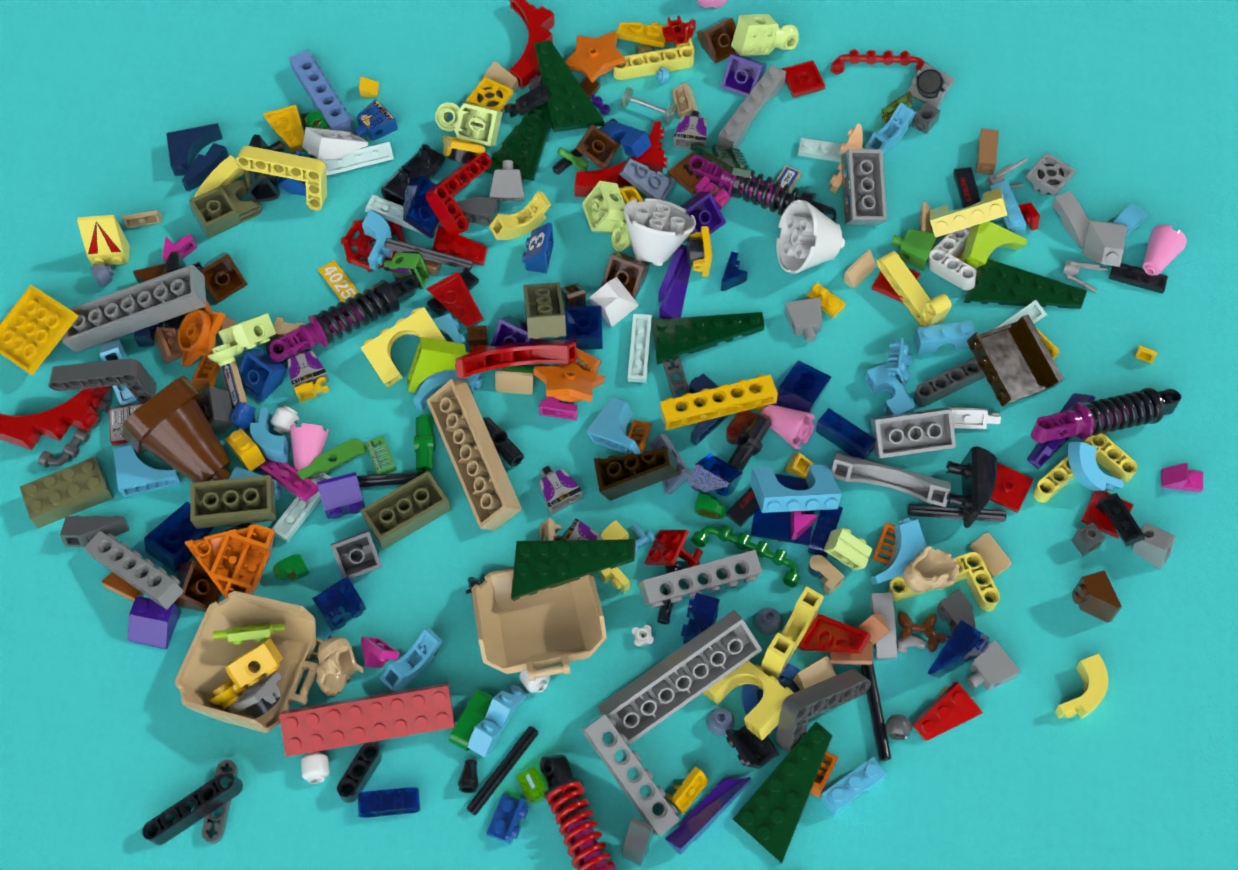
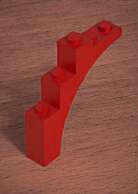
M510 0V8L521 17L529 32L528 43L524 53L510 69V73L518 80V86L524 89L530 84V79H534L535 75L540 76L534 43L551 41L553 43V36L549 30L555 26L553 12L543 6L537 9L525 0Z
M654 121L652 132L649 136L651 147L638 159L634 157L629 159L648 166L654 172L659 171L663 173V168H667L668 157H664L665 150H662V143H660V139L664 138V129H661V121ZM627 160L604 170L577 171L574 185L575 196L587 197L599 181L617 183L619 188H622V186H633L619 174Z
M535 339L529 343L507 342L500 346L478 345L469 349L468 354L456 359L455 369L457 371V378H466L480 372L510 366L570 364L577 360L576 341Z
M111 386L82 389L65 403L38 414L26 416L0 414V440L32 450L42 435L60 441L70 425L89 431L98 418L95 410Z

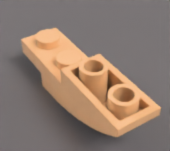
M858 123L855 128L851 127L847 135L849 138L848 142H843L839 150L841 155L848 149H862V127ZM841 162L837 168L840 172L838 175L834 174L829 183L832 185L829 191L836 194L842 183Z

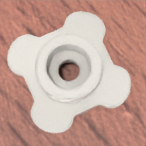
M645 625L643 628L635 627L632 629L636 646H646L654 642V638L651 636L652 628L649 625Z

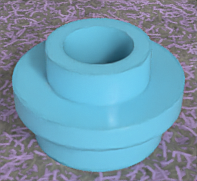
M660 67L656 72V80L659 81V84L667 83L669 80V70L665 69V67Z

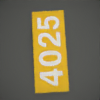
M335 260L317 269L342 302H345L348 297L354 298V295L359 293Z

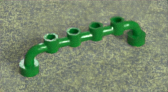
M723 525L721 529L713 526L705 527L700 532L696 531L691 538L692 543L696 546L705 547L709 540L707 535L714 534L724 542L730 541L736 544L740 549L756 550L758 557H766L771 559L776 565H784L790 569V571L785 572L782 579L785 585L795 588L800 581V577L797 575V565L792 560L786 558L788 555L786 551L777 549L776 552L768 550L769 545L764 541H759L756 545L750 542L751 537L746 533H741L739 537L733 535V529L727 525Z

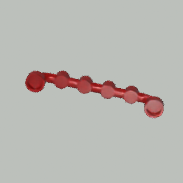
M854 49L849 54L838 56L831 63V72L837 75L842 74L845 70L843 61H849L851 64L867 62L870 65L876 62H883L885 65L900 63L904 66L916 63V72L921 70L926 62L919 57L910 56L908 51H902L900 56H893V52L889 50L883 52V55H876L874 50L867 51L866 55H859V51Z

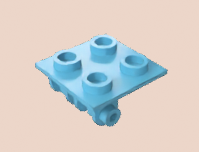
M901 337V342L893 340L889 345L886 372L891 377L899 374L901 382L906 389V384L910 381V371L908 369L912 365V355L909 354L908 344L906 345L904 338Z

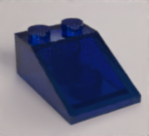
M421 174L410 179L405 190L403 220L432 239L439 219L426 200V192L436 184Z
M798 360L779 386L777 402L772 405L812 413L831 380V376Z
M185 502L144 537L145 551L175 573L179 570L181 563L188 562L193 556V553L184 542L202 539L208 536L214 527L196 529L191 522L190 503Z
M961 620L927 673L937 678L943 677L977 657L981 652L984 653L990 644L988 642L990 637Z

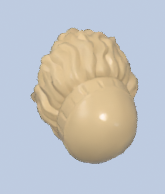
M927 546L916 555L913 561L905 566L903 579L906 586L914 592H927L931 588L942 590L955 583L954 580L959 574V565L956 563V558H951L950 553Z
M331 637L324 640L319 646L318 661L320 665L316 668V681L326 696H336L337 693L340 694L344 686L348 684V680L355 672L360 671L362 673L364 669L356 663L352 646L347 639Z

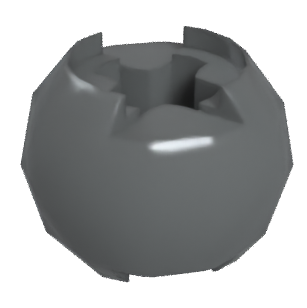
M894 714L887 719L885 731L892 739L904 740L910 735L912 725L906 719V716Z

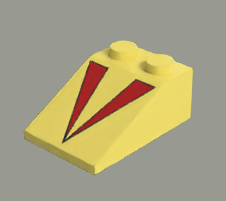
M115 215L77 217L85 251L92 265H121L129 263L130 245Z

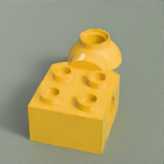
M271 638L237 657L225 667L233 684L227 681L213 690L214 696L209 699L210 702L222 705L224 709L229 707L239 698L238 695L258 682L263 677L262 674L265 673L268 676L281 666L279 663L283 657ZM254 661H257L260 664V667L256 666L254 664Z

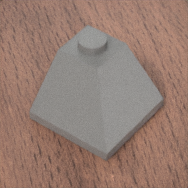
M1089 220L1082 255L1100 264L1120 267L1127 225Z

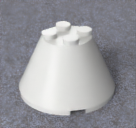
M645 198L644 202H637V199L626 203L624 207V217L635 259L638 261H648L656 266H662L663 262L672 256L695 229L696 220L694 216H689L686 214V209L668 201Z
M793 201L786 208L780 219L778 227L781 228L780 238H776V252L780 266L786 272L795 274L826 261L834 260L840 249L845 245L840 225L836 224L807 201Z

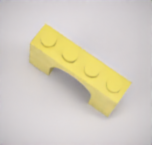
M998 188L985 192L980 202L966 208L949 210L948 205H944L930 210V222L935 238L1006 216L1007 208L1002 190Z
M424 307L415 309L409 317L399 319L395 326L382 330L378 337L368 339L363 343L364 346L360 347L387 388L403 378L391 359L392 345L399 337L416 335L418 337L446 341Z
M806 586L797 600L782 633L777 632L766 651L760 666L766 675L773 676L778 680L814 621L825 596Z
M748 660L704 691L703 694L718 705L734 688L740 685L752 684L760 687L764 691L763 697L744 717L747 729L763 741L778 725L783 701L794 693L788 687H782L775 677L766 675L759 665H753Z

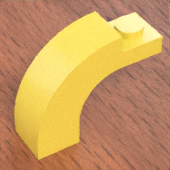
M538 191L524 209L511 215L498 214L489 225V228L496 240H511L521 237L537 228L546 219L544 213L551 206V203L544 192Z
M615 520L601 533V537L604 540L629 539V533ZM618 567L598 571L605 584L611 580L612 585L617 590L621 589L623 593L630 589V580Z
M1100 654L1083 659L1076 666L1084 683L1083 695L1060 704L1055 710L1058 719L1064 716L1068 719L1077 714L1082 719L1091 714L1103 700L1108 688V673Z

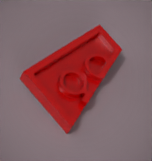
M438 225L432 250L473 261L474 265L484 266L488 252L486 246L459 234L450 236L443 227Z
M459 272L426 288L433 297L467 328L484 321Z
M818 613L798 648L800 651L861 654L871 636L868 632Z
M955 681L911 725L922 739L928 741L983 714V712L963 687Z

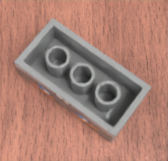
M848 149L841 155L845 225H880L887 220L883 151Z
M945 407L870 418L874 454L878 458L956 448L952 409Z

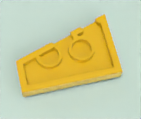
M620 22L616 34L618 39L664 48L666 41L662 28L668 27V25H658V22H652V25H643L641 22Z
M296 105L263 113L265 120L291 152L304 149L302 145L305 133Z

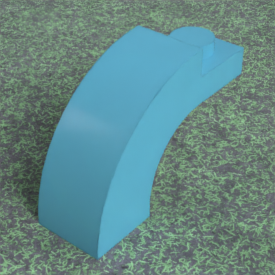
M900 102L887 124L881 130L872 134L865 148L882 150L883 155L889 152L909 129L908 125L916 111Z
M1133 203L1113 223L1127 225L1126 240L1136 228H1140L1150 213Z
M369 210L362 226L365 235L371 236L376 240L368 257L370 269L377 271L379 266L383 264L385 257H392L393 250L384 248L386 238L392 239V235L385 219Z
M269 407L261 408L260 415L257 416V422L250 423L251 436L265 458L275 462L287 463L290 446L285 435L277 436L271 434L273 425L270 420L272 414Z
M1069 442L1068 460L1070 468L1076 479L1084 487L1092 491H1114V489L1123 488V480L1108 476L1099 469L1096 462L1097 447L1083 442Z
M425 628L412 648L403 657L390 663L379 679L392 692L404 688L431 664L437 656L435 652L443 641L430 628Z

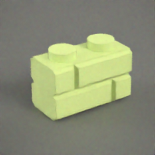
M847 528L832 530L824 548L825 552L854 571L864 569L868 563L872 548L866 545L867 542L864 539L853 536L852 532Z

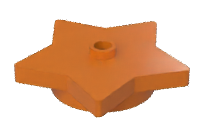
M616 31L597 38L577 36L576 51L565 60V63L570 70L580 71L591 82H594L599 76L611 71L613 66L626 61L624 55L616 49L617 34Z
M207 300L205 307L191 311L185 316L177 331L178 344L183 350L182 366L190 367L199 357L212 354V348H215L216 335L226 314L212 312Z
M575 362L559 364L557 366H536L533 374L546 384L547 397L552 396L568 402L582 400L591 402L593 396L592 389L603 384L605 380V375L583 370Z

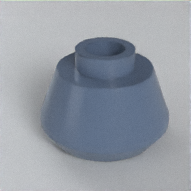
M104 264L92 265L91 271L100 287H106L113 280L111 276L114 275L110 266H105Z
M764 608L756 614L755 625L764 634H774L782 626V617L777 610Z
M716 708L708 714L706 723L710 732L718 736L727 735L725 732L727 729L734 728L735 718L729 710Z

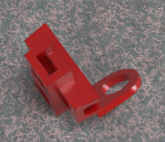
M680 15L677 16V20L671 21L670 17L667 18L668 27L662 28L666 43L674 42V45L687 43V40L693 37L696 29V20L691 19L687 23H682Z

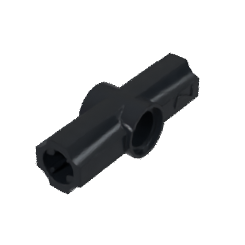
M761 415L756 416L748 431L741 433L738 437V447L728 461L730 467L742 472L750 458L760 452L762 449L761 441L772 425L771 421Z
M484 417V423L497 453L511 467L518 466L524 459V454L513 444L504 430H501L489 417Z

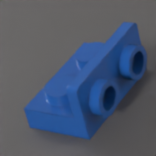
M502 794L486 833L487 836L509 844L512 843L513 838L517 839L521 829L518 825L521 818L525 819L529 809L526 806V799L521 798L520 800Z

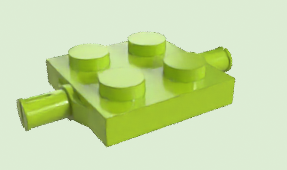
M271 622L251 624L213 631L214 640L227 638L228 642L239 645L251 639H254V642L266 641L267 637H271L273 632L286 631L285 622L272 624Z

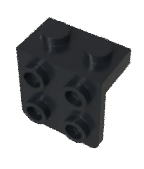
M746 725L739 730L727 729L725 731L727 742L732 748H736L739 753L737 757L744 766L747 765L751 768L760 769L780 755L768 735L762 741L749 731Z

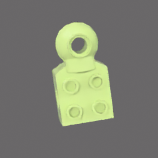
M769 14L739 15L731 46L740 56L769 55L774 48L793 50L798 45L799 32L797 27L791 24L779 29L778 24Z
M449 102L438 107L435 113V120L441 129L445 131L455 130L456 136L459 139L487 146H496L502 111L466 103L460 108L456 104ZM450 112L453 114L452 121H449L447 118Z
M599 181L582 202L584 212L592 232L612 233L611 242L613 248L616 251H624L629 246H632L624 217L625 203L617 183Z
M266 313L218 331L222 345L212 348L213 353L207 355V357L218 363L219 366H223L235 361L234 356L241 354L245 347L247 350L257 346L259 343L262 344L270 341L269 337L275 335L276 332L269 314Z

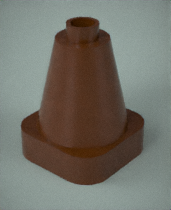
M181 376L137 408L124 421L122 436L137 453L148 450L193 483L230 478L231 473L227 468L231 465V461L199 406L201 393L185 376Z

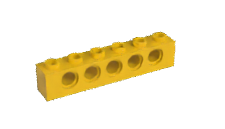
M771 374L766 376L759 375L754 379H744L730 385L723 384L714 389H703L697 393H687L681 397L667 398L660 402V413L667 431L774 404L777 402L778 393Z

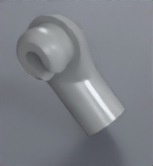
M912 635L903 641L899 639L897 641V651L905 653L907 648L911 646L924 650L926 640Z

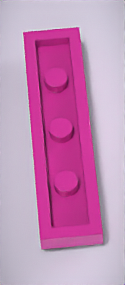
M265 458L266 462L257 467L264 474L271 475L272 479L277 480L281 486L304 502L319 492L317 484L308 478L302 480L297 474L298 471L287 463L275 462Z

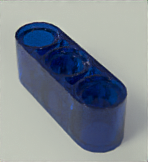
M838 506V509L821 510L807 553L827 558L828 553L825 552L824 548L831 531L837 529L843 507Z
M416 787L366 791L358 794V816L362 818L411 814L420 811V789Z

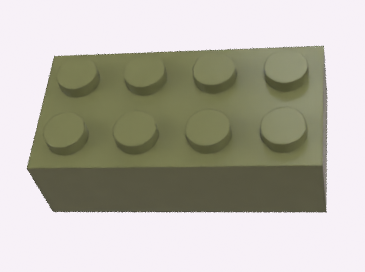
M560 282L523 285L528 338L541 339L543 337L559 338L566 336L565 311Z
M96 457L20 486L29 517L37 528L113 498L103 468Z
M427 471L361 509L360 512L366 525L384 550L451 509L447 497L430 472Z
M271 475L190 483L191 522L198 529L275 521V483Z

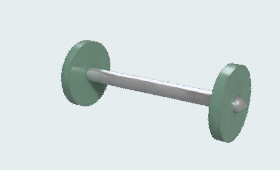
M631 87L625 90L621 101L622 107L626 108L630 101L666 114L665 123L670 124L676 113V104L672 103L669 109L666 110L632 97L633 89Z

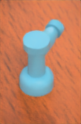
M637 523L631 525L630 528L639 537L635 540V554H637L639 547L648 541H654L655 537L650 530L644 532Z

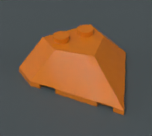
M254 524L247 528L234 529L184 543L225 598H228V594L233 591L253 595L270 558L275 530Z

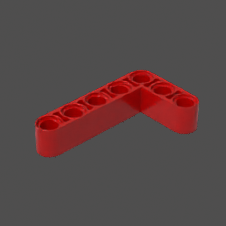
M481 153L470 158L426 192L427 202L450 236L458 235L469 228L468 220L456 203L453 195L491 166L492 161L487 153Z

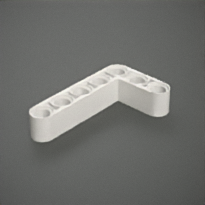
M971 227L949 233L929 254L930 271L963 290L973 289L976 279V270L957 259V256L965 248Z

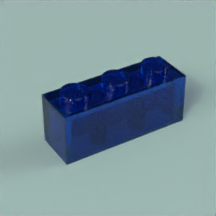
M830 408L817 421L816 432L849 455L866 460L874 450L877 439Z

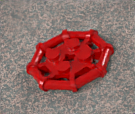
M364 219L355 220L345 237L341 238V244L347 257L346 261L349 264H355L368 270V272H372L373 270L370 269L369 262L363 261L360 258L368 260L374 247L371 246V243L376 240L371 236L365 235L362 226ZM385 219L390 227L391 235L394 236L396 234L398 241L408 243L405 240L402 226ZM358 231L360 234L357 237V239H352L355 233ZM351 247H357L358 251L353 253ZM394 251V252H393L391 258L385 257V260H384L383 264L380 265L378 269L384 267V263H385L386 260H391V261H392V259H393L395 253H397V251Z

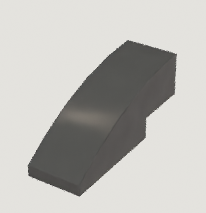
M632 817L624 841L622 857L642 866L653 837V826Z

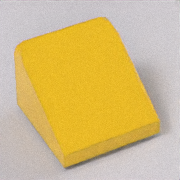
M360 77V96L378 97L379 82L366 77Z
M1139 345L1134 357L1152 364L1158 352Z
M798 452L791 455L784 469L802 479H806L808 467L814 463Z

